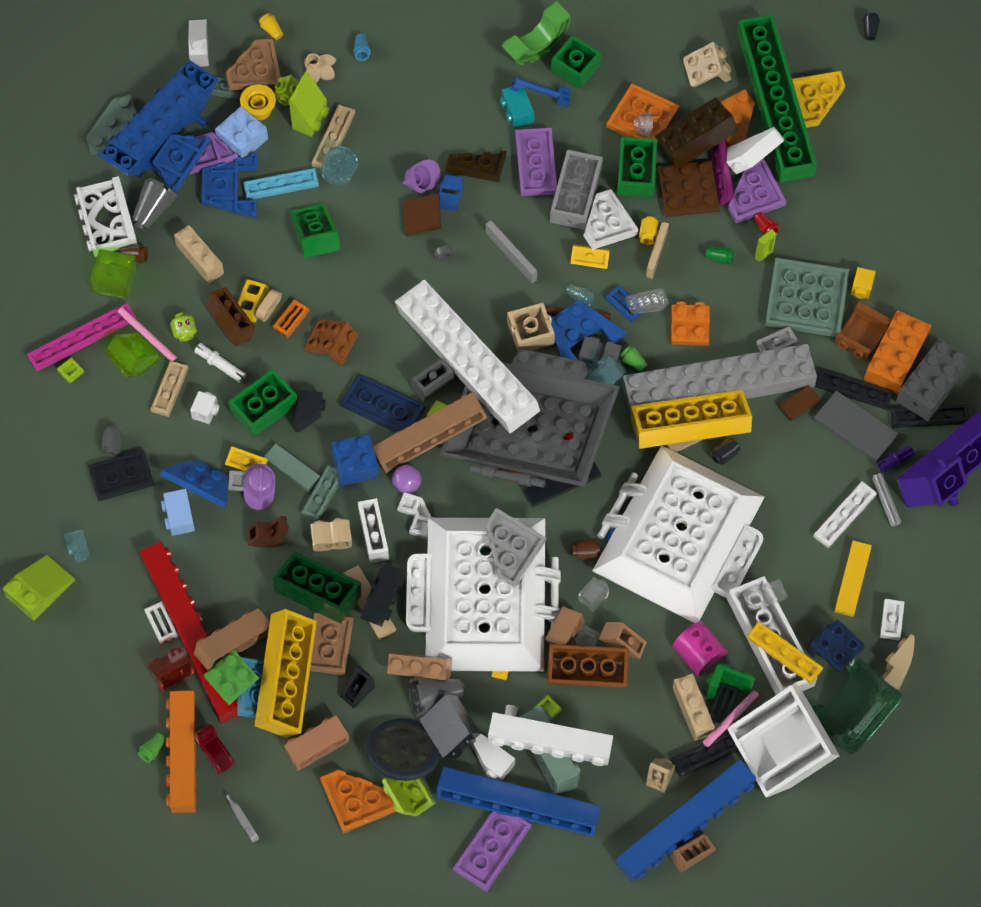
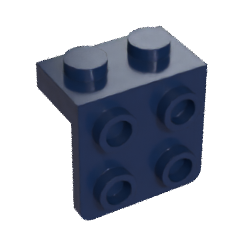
M837 619L832 624L829 623L822 630L823 633L821 635L815 636L809 642L810 646L807 653L813 658L819 654L836 671H841L864 649L865 645Z

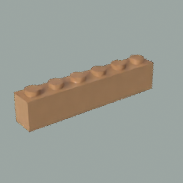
M472 392L454 403L446 405L443 409L431 413L419 422L413 423L406 429L396 432L393 436L378 442L373 446V449L380 464L387 473L487 419V416L476 395Z

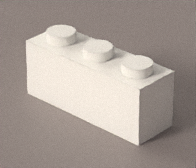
M377 498L358 502L370 564L389 560Z

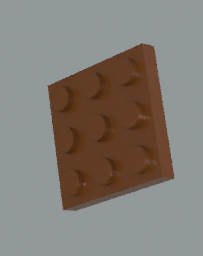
M712 161L687 163L679 169L674 165L657 167L665 217L719 212L720 207Z

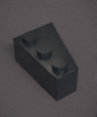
M382 562L370 594L366 599L360 619L381 627L385 620L389 621L393 611L390 609L391 604H396L399 594L396 593L397 589L401 590L405 582V578H402L405 570Z

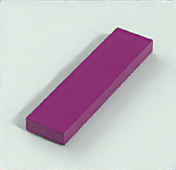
M724 140L710 149L720 206H725L734 198L729 165L726 163L727 151Z

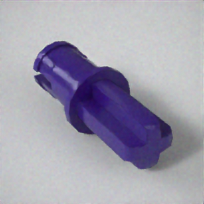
M911 446L897 453L892 452L890 456L877 462L878 468L884 473L895 466H900L901 462L914 456L915 452Z

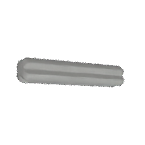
M882 473L875 474L872 479L890 525L892 527L898 526L901 523V519Z

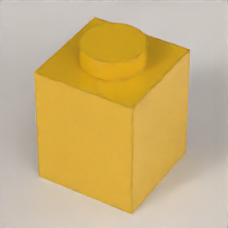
M858 267L851 295L860 299H869L876 271Z

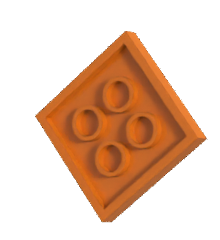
M631 84L606 123V128L625 137L656 139L654 135L669 127L680 106L637 85Z

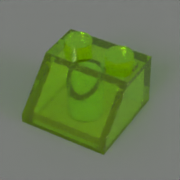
M139 332L114 336L104 352L109 357V360L128 378L142 375L162 358Z

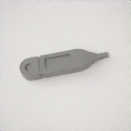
M228 794L226 797L235 817L250 841L254 843L259 840L257 833L240 806Z

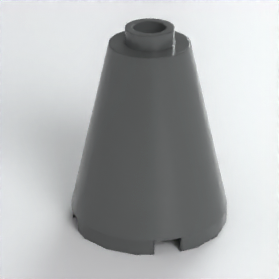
M149 177L144 181L132 218L133 226L141 231L143 229L148 230L178 198V195L169 188L167 190L163 187V183Z
M413 677L409 680V683L413 682L412 688H409V696L412 709L418 711V714H415L416 717H423L445 695H457L459 700H461L466 694L465 684L461 683L459 679L439 680Z

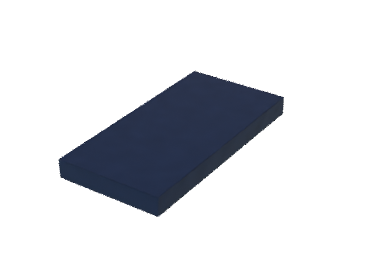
M358 374L341 402V407L395 433L418 422L426 408V405L361 374Z

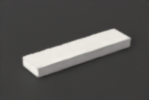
M861 481L814 533L813 537L829 548L873 500L877 492Z

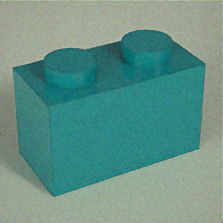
M512 87L502 89V97L499 100L502 108H505L507 111L505 114L508 123L511 122L513 128L534 123V111L524 87H521L516 92L511 90Z

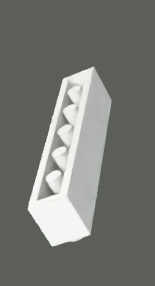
M493 712L488 742L495 746L507 745L515 750L528 749L535 754L548 753L556 758L569 757L576 762L589 761L596 766H603L609 763L613 735Z

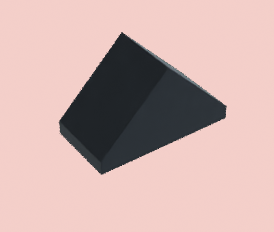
M357 666L339 696L353 709L356 708L375 688L374 678L361 666Z

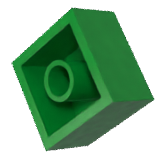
M572 35L552 58L551 71L581 89L601 65L602 53Z

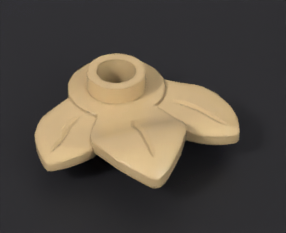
M315 53L309 54L305 58L306 72L309 73L315 83L320 78L322 80L335 78V73L331 66L336 62V58L329 54L319 56Z

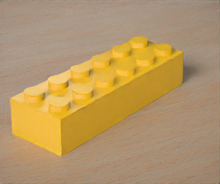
M743 390L633 405L631 406V425L638 447L641 449L749 433L752 427V414Z
M287 609L271 614L255 727L285 738L301 734L317 621Z

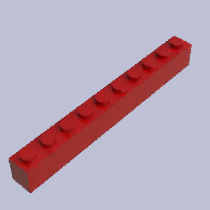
M159 542L141 550L142 561L220 723L222 724L238 717L237 699L230 705L226 703L203 676L208 670L194 655L196 643L203 637H209L210 633L207 628L203 629L201 625L203 619L200 613H195L193 609L196 606L191 595L187 596L185 592L188 590L184 580H179L177 576L180 572L176 563L172 564L169 559L172 556L168 547L164 548L162 543Z

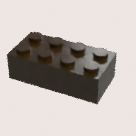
M715 97L654 136L662 153L679 169L739 130L733 115Z

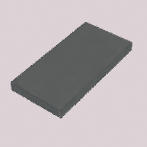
M835 391L814 417L815 422L875 463L898 436V432L838 391Z

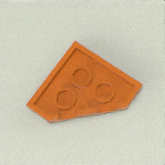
M745 89L721 101V104L733 115L739 130L725 139L726 151L728 147L746 140L755 102Z
M341 770L320 777L342 833L397 812L393 807L394 801L391 796H388L382 787L374 785L372 782L350 776Z

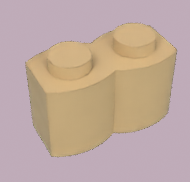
M337 518L332 522L318 520L310 524L313 551L320 552L352 547L349 520Z

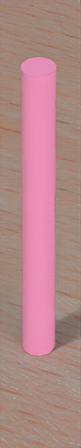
M121 307L118 310V313L166 358L173 362L177 359V356L126 309Z
M753 690L703 741L704 745L709 747L759 694Z

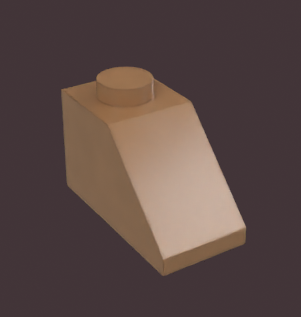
M606 622L599 638L608 647L629 648V656L635 659L641 658L647 644L643 638L623 622Z

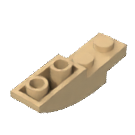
M911 634L907 639L904 637L897 646L899 648L896 653L891 652L887 657L886 662L888 663L885 668L887 671L880 679L882 683L879 686L875 685L868 694L870 695L868 703L874 708L886 693L893 698L902 685L913 657L914 635Z

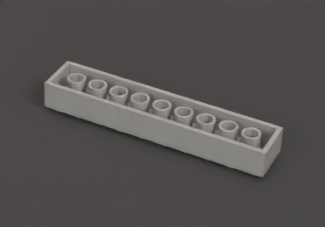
M808 344L624 375L622 388L631 419V406L736 390H743L746 399L800 390L808 385L811 388L815 387L817 375Z

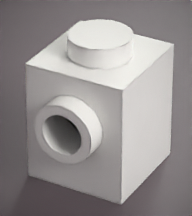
M198 391L190 410L192 419L210 424L213 415L216 416L219 410L217 397L210 392L203 393Z

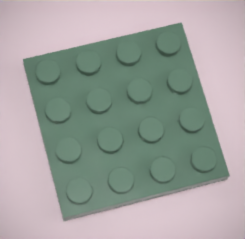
M775 258L765 326L782 329L790 326L791 330L836 337L838 332H841L849 269Z

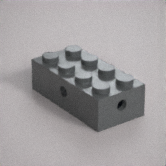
M938 339L901 387L896 402L929 421L967 370L971 357L945 341Z

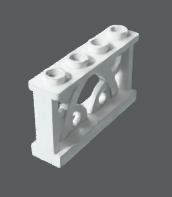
M119 176L113 177L109 181L81 188L76 187L77 194L74 197L76 204L81 205V209L78 212L81 221L85 220L86 225H82L85 236L89 235L90 240L86 242L89 252L93 251L94 257L120 250L121 248L138 246ZM111 190L110 192L102 196L101 192ZM93 194L100 198L97 201L94 197H90L93 200L92 203H86L85 201L87 196ZM107 202H109L110 205L112 202H116L117 204L116 206L111 207L107 204ZM103 206L110 212H121L120 215L111 221L110 228L103 226L95 220ZM86 209L91 210L88 216L86 213ZM116 223H122L121 227L116 225V229H114ZM90 226L97 231L92 234ZM107 235L110 236L107 243L98 244L96 242V238L99 236L102 237V242L106 239ZM114 237L124 238L114 241Z

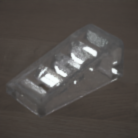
M663 288L638 293L625 298L632 314L664 311L669 304Z

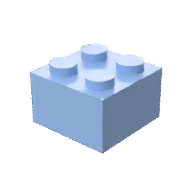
M242 107L238 108L215 129L219 140L224 142L234 154L236 153L238 157L242 158L250 156L268 140L267 127Z

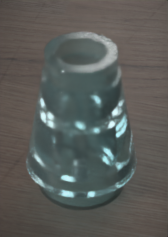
M570 284L567 288L566 294L575 301L580 300L587 306H591L595 299V293L591 289Z

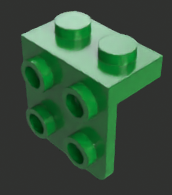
M718 664L714 674L710 672L704 690L707 691L706 699L714 700L721 682L738 688L740 692L750 694L755 678L747 672L735 671L729 665Z

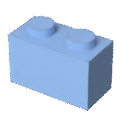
M182 489L163 493L164 501H161L163 513L167 512L168 518H164L166 529L171 530L172 536L195 531L187 490Z

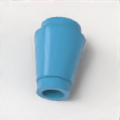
M358 34L355 37L353 55L357 60L365 61L369 58L371 51L366 36Z

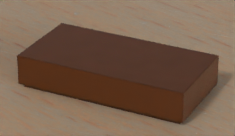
M808 385L780 404L779 409L791 422L819 403L821 398Z

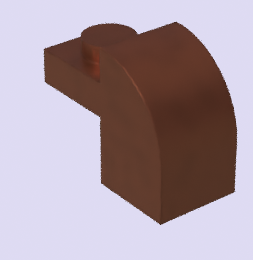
M280 515L271 523L256 521L247 528L248 546L268 548L283 545L285 537L289 532L287 516Z

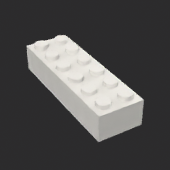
M765 576L729 590L727 601L746 637L759 621L804 653ZM748 640L775 695L791 685L800 687L802 691L815 686L817 678L812 684H809Z

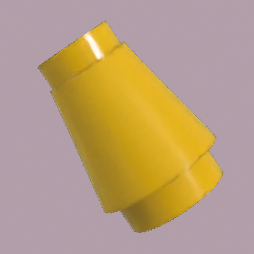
M268 13L259 20L260 27L275 40L280 39L284 35L274 15Z

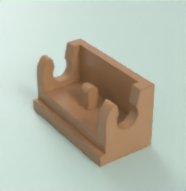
M562 607L545 638L546 642L558 645H573L585 623L583 615Z

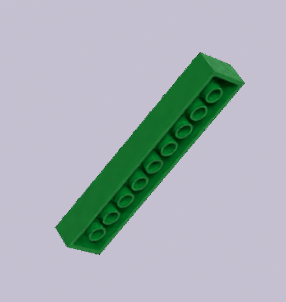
M774 15L738 20L737 35L764 130L775 127L784 138V141L771 151L779 183L815 177L817 169L816 159Z

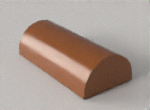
M549 644L547 684L627 688L629 648Z

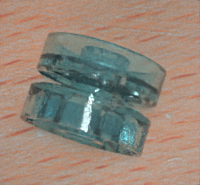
M333 147L329 150L322 163V176L332 185H346L351 181L358 168L357 155L348 147Z

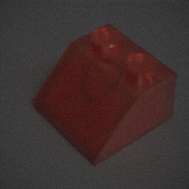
M183 647L170 650L166 656L154 659L147 666L160 692L195 673L192 658Z

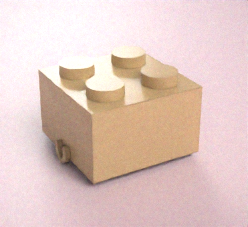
M544 303L507 312V324L517 352L521 350L534 351L554 345L555 334L551 325L552 319L547 314Z

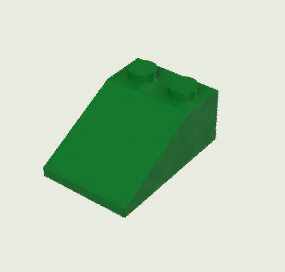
M325 203L289 211L304 258L340 250L338 230Z

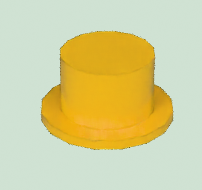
M251 85L241 93V107L258 121L264 120L269 117L272 109L275 107V93L266 85Z

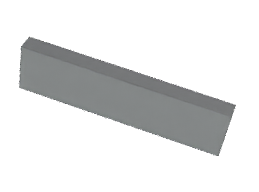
M492 221L486 223V234L531 283H534L537 280L536 268Z

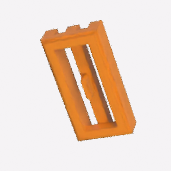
M294 299L272 326L273 330H277L281 335L284 334L288 339L310 312L309 308ZM296 306H298V308H297V309L294 311V313L288 318V320L286 321V323H285V324L282 326V328H281L280 325L284 322V320L288 317V315L292 312V310H293Z

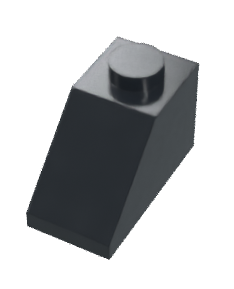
M300 390L294 421L295 432L302 431L321 418L322 411L326 409V400H323V392Z

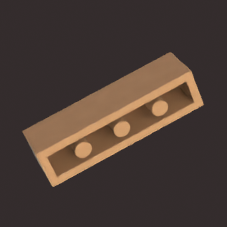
M259 608L252 612L248 611L242 618L232 620L223 629L219 628L209 637L201 638L196 643L194 655L209 671L231 650L234 649L239 654L268 637L270 621Z

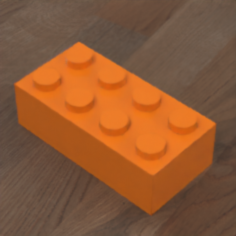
M897 310L866 370L864 380L878 387L893 391L894 394L898 395L929 335L932 325Z

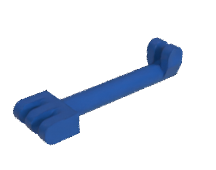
M518 77L512 79L513 85L511 90L514 92L520 90L521 87H525L557 98V105L563 107L570 106L569 88L560 86L556 91Z

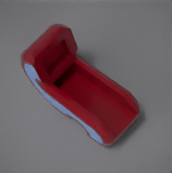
M208 724L195 732L194 738L198 746L210 761L217 774L221 775L235 766L234 759L218 738L216 729L212 724Z

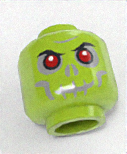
M179 313L170 322L173 336L175 339H179L180 342L193 339L197 333L196 324L191 315Z

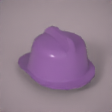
M430 159L424 160L406 171L405 181L402 183L413 191L423 193L439 184L441 170L435 161Z
M254 464L245 473L244 500L252 509H265L271 505L274 499L275 474L267 465Z

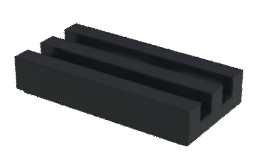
M723 682L720 683L709 710L710 717L715 723H721L724 720L720 716L730 691H733L734 693L724 719L731 713L739 692L738 688ZM725 688L727 690L725 692L717 715L715 716L713 715V712L719 700L722 689Z

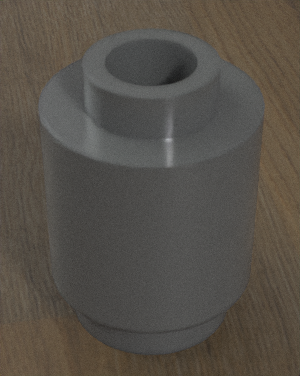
M107 427L102 434L101 451L108 457H114L121 452L122 434L120 429Z

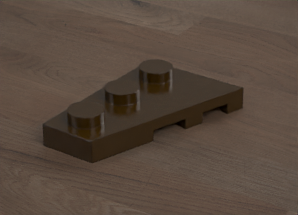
M500 151L498 154L484 152L481 155H474L472 153L450 154L446 165V172L499 182L507 151Z

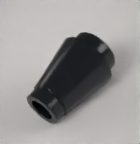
M866 13L862 19L865 39L873 41L877 36L880 18L877 13Z

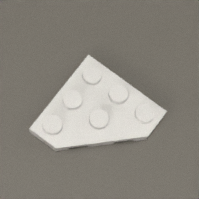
M611 189L595 195L583 235L592 250L638 235L639 229Z

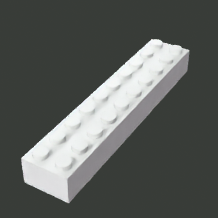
M425 280L395 301L402 317L435 353L445 360L457 377L471 392H474L479 401L509 433H512L540 412L537 400Z

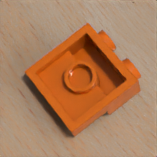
M680 301L672 304L671 345L709 346L710 306L703 302L687 305L686 302Z

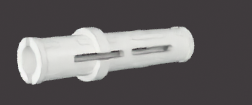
M203 343L198 344L200 349L196 347L194 351L196 354L206 359L209 365L216 366L238 383H242V378H246L247 373L219 356L217 351H212Z

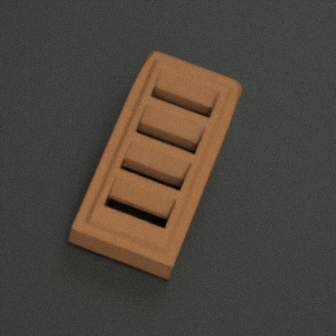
M703 833L674 850L670 855V859L679 872L682 873L713 853L716 848L707 835ZM698 842H701L703 844V846L706 848V851L703 850V848L700 846ZM692 846L695 847V849L698 851L699 855L696 853V851L693 849ZM686 850L690 854L692 859H690V857L687 855V853L685 852Z

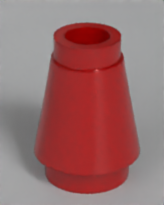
M762 212L754 216V221L763 235L770 230H773L776 235L778 234V223Z

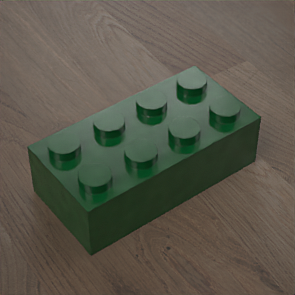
M296 551L290 554L273 577L275 593L340 624L361 597L360 581Z

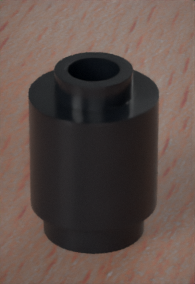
M733 438L725 439L712 449L711 457L715 463L724 465L738 454L740 446Z

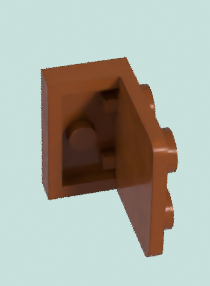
M319 320L304 350L310 353L328 354L337 365H343L358 334L346 321Z

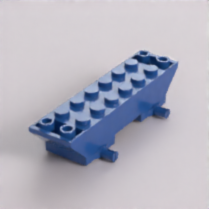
M189 60L161 90L158 88L155 91V96L116 136L112 135L110 137V143L98 156L127 176L136 175L140 178L149 169L158 173L152 166V161L171 134L177 135L181 129L185 130L194 122L199 123L203 127L207 125L208 120L201 117L200 114L207 107V101L218 82V78Z

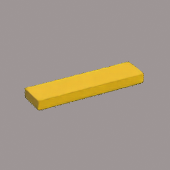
M853 540L835 613L854 617L872 545Z
M759 621L746 637L809 684H812L823 670L821 665Z

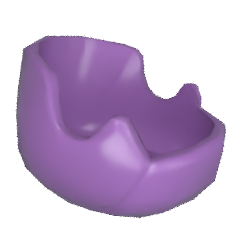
M402 465L396 468L392 474V485L401 493L406 492L410 494L421 485L422 476L418 469L412 465Z

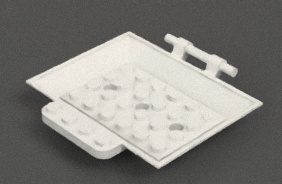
M661 445L641 483H635L639 476L632 472L628 481L624 482L621 487L620 495L610 513H607L602 528L597 535L598 538L604 539L609 530L612 528L616 529L592 571L693 623H697L700 621L714 592L727 598L729 590L739 587L763 542L762 533L751 527L750 524L765 496ZM699 491L704 497L697 499L693 493ZM632 496L633 498L624 514L618 515L626 498ZM684 523L687 529L680 531L677 529L676 524ZM667 555L669 561L663 563L659 560V556Z
M428 518L427 554H414L409 557L407 562L406 600L407 627L413 632H426L425 655L453 658L451 671L544 672V620L546 619L550 622L551 629L560 612L558 608L559 583H561L559 558L551 557V568H546L544 543L516 588H513L498 579L492 550L487 556L480 553L482 547L487 546L491 549L486 529V522L489 518ZM514 518L545 537V518ZM545 581L551 584V607L545 606ZM482 585L490 586L491 590L488 594H482L479 591ZM483 623H487L490 626V630L486 633H482L479 630V626Z

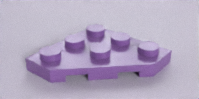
M764 158L753 167L744 171L736 187L734 198L730 201L728 207L735 223L753 218L759 212L764 214L786 206V200Z

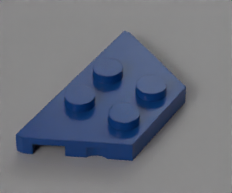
M171 134L152 161V166L167 186L176 194L210 144L211 138L199 139L189 135Z
M197 459L162 469L160 476L223 508L226 507L229 485L228 475Z

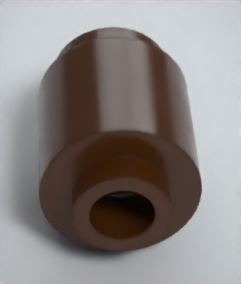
M595 539L576 540L575 543H571L573 558H578V560L597 558V554H600V544Z

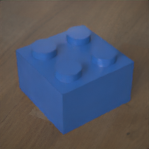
M370 435L332 442L331 455L340 486L378 477L379 466Z

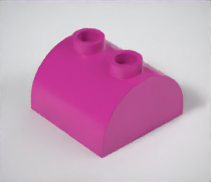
M699 621L686 629L672 646L697 676L728 654L725 646L703 621Z

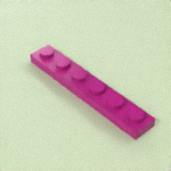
M128 303L28 353L27 357L36 372L129 325L130 323L118 313V310L123 307L136 319Z

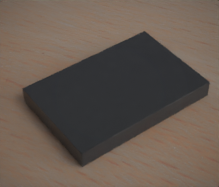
M144 450L88 465L98 501L155 486Z

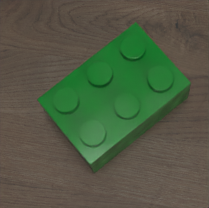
M621 137L617 195L654 198L657 139Z
M272 369L228 401L232 415L254 438L296 407L298 398L291 387Z

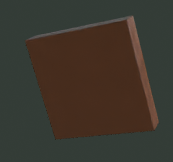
M438 194L403 201L404 233L406 236L441 229L440 198Z

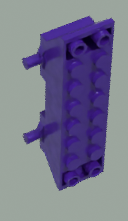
M981 410L897 478L906 507L936 504L941 507L949 500L951 506L959 505L957 494L968 484L966 478L981 466Z

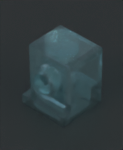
M83 529L64 534L69 556L73 555L75 562L80 563L87 558H91Z

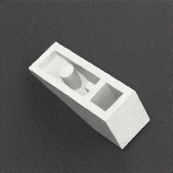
M207 19L189 20L188 42L190 61L200 67L209 66Z
M775 127L728 147L726 163L736 174L753 167L784 141V138Z
M482 734L471 745L488 778L503 781L515 766V758L499 746L492 745L491 742H488V738Z

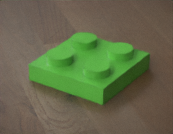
M234 649L203 675L228 705L259 679Z

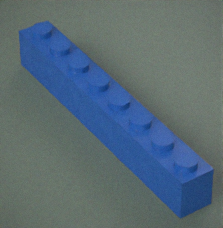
M739 760L617 857L616 865L631 883L635 879L641 880L647 874L646 871L650 867H657L663 861L662 858L668 854L670 856L674 850L678 849L677 846L681 842H688L694 836L693 833L696 830H703L709 824L708 821L711 818H718L725 811L724 808L726 806H733L740 799L739 796L742 793H749L755 787L756 776Z
M443 767L437 786L436 798L591 837L595 835L601 806L591 802H583L551 792L546 793L534 788L518 786L515 783H506L495 778H486L475 773L458 771L455 768Z

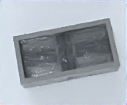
M567 150L550 212V223L585 230L602 170L603 157Z

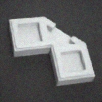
M404 492L397 511L414 516L409 534L427 540L428 518H432L423 498Z

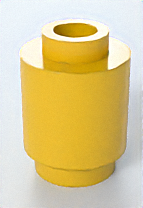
M648 216L641 220L639 238L642 244L653 245L656 241L659 221L655 217Z

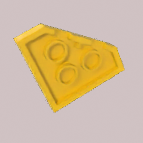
M841 71L792 79L806 128L819 126L844 91L845 83Z

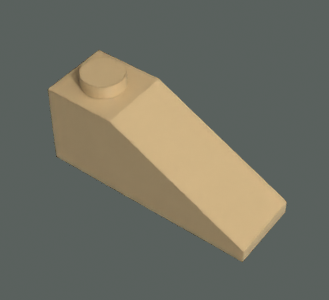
M655 758L649 766L646 786L665 793L675 765H672V762L667 759L661 758L660 760Z

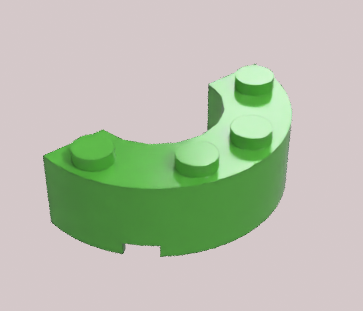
M556 1L554 4L546 7L540 23L530 33L522 37L514 35L506 39L502 48L520 65H524V62L527 61L529 64L533 63L550 52L563 37L561 33L569 27L571 16Z

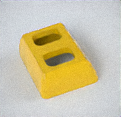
M247 279L237 303L241 307L244 300L253 302L252 310L243 309L251 322H256V311L267 296L269 287L266 284ZM249 285L260 287L259 293L257 295L248 293Z

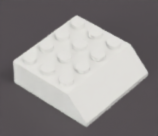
M793 685L727 728L749 769L756 776V781L765 797L793 787L840 756L800 687Z

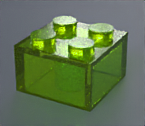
M99 249L89 280L92 292L128 299L138 268L136 257Z

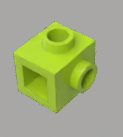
M292 75L279 78L275 85V97L280 104L285 106L290 105L289 100L299 83Z

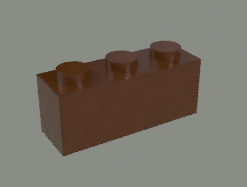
M224 287L210 292L206 308L233 345L236 347L250 342L255 326L229 290Z

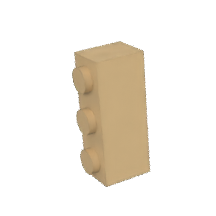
M190 225L174 235L178 249L209 284L224 274L222 262Z
M693 673L675 679L673 690L693 740L697 741L708 737L715 727Z

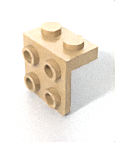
M712 42L683 58L692 87H697L716 76L725 83L731 80V68L726 62L725 58L727 55L722 47L720 48Z

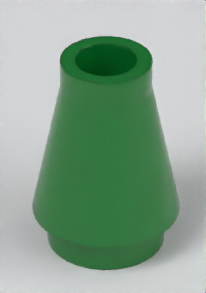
M707 247L706 258L725 265L727 263L732 264L734 249H730V247Z

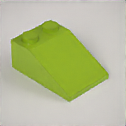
M305 72L289 103L292 129L312 137L314 132L319 130L322 118L327 116L329 107H327L326 97L309 73Z
M46 555L15 575L2 589L7 599L35 621L75 581V578Z

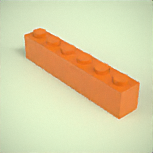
M194 690L170 691V698L166 699L167 711L170 710V717L166 718L167 730L170 729V736L166 737L167 749H170V756H166L167 768H170V775H166V785L170 787V794L166 795L167 807H170L172 813L196 812V740L194 738L196 732V696Z

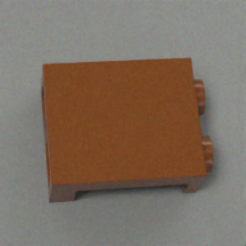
M858 302L854 313L841 332H838L834 343L840 349L847 350L856 358L867 362L884 337L892 319Z

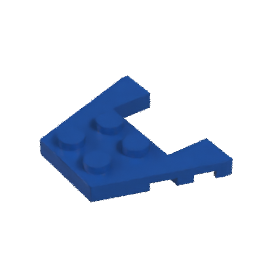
M253 153L246 158H236L233 162L226 164L223 162L202 169L201 201L203 205L257 218V200L238 201V172L258 171L257 153Z
M580 300L551 318V325L555 334L554 341L559 356L578 360L571 349L582 343L585 336L591 337L600 330L609 341L615 343L626 336L624 330Z

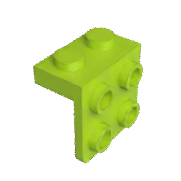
M390 778L382 780L384 784L383 789L388 796H391L394 801L393 807L398 813L417 817L436 803L422 778L410 781Z

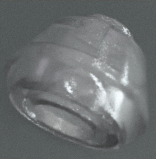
M650 112L638 114V118H634L633 128L637 129V133L646 137L651 135L653 114Z

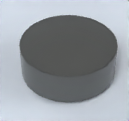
M442 246L435 249V259L445 260L453 255L451 246Z

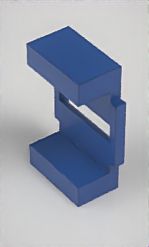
M444 176L439 192L440 209L458 210V200H461L463 190V177ZM442 188L458 190L460 194L442 192Z

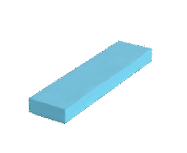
M315 168L243 182L247 200L319 187Z

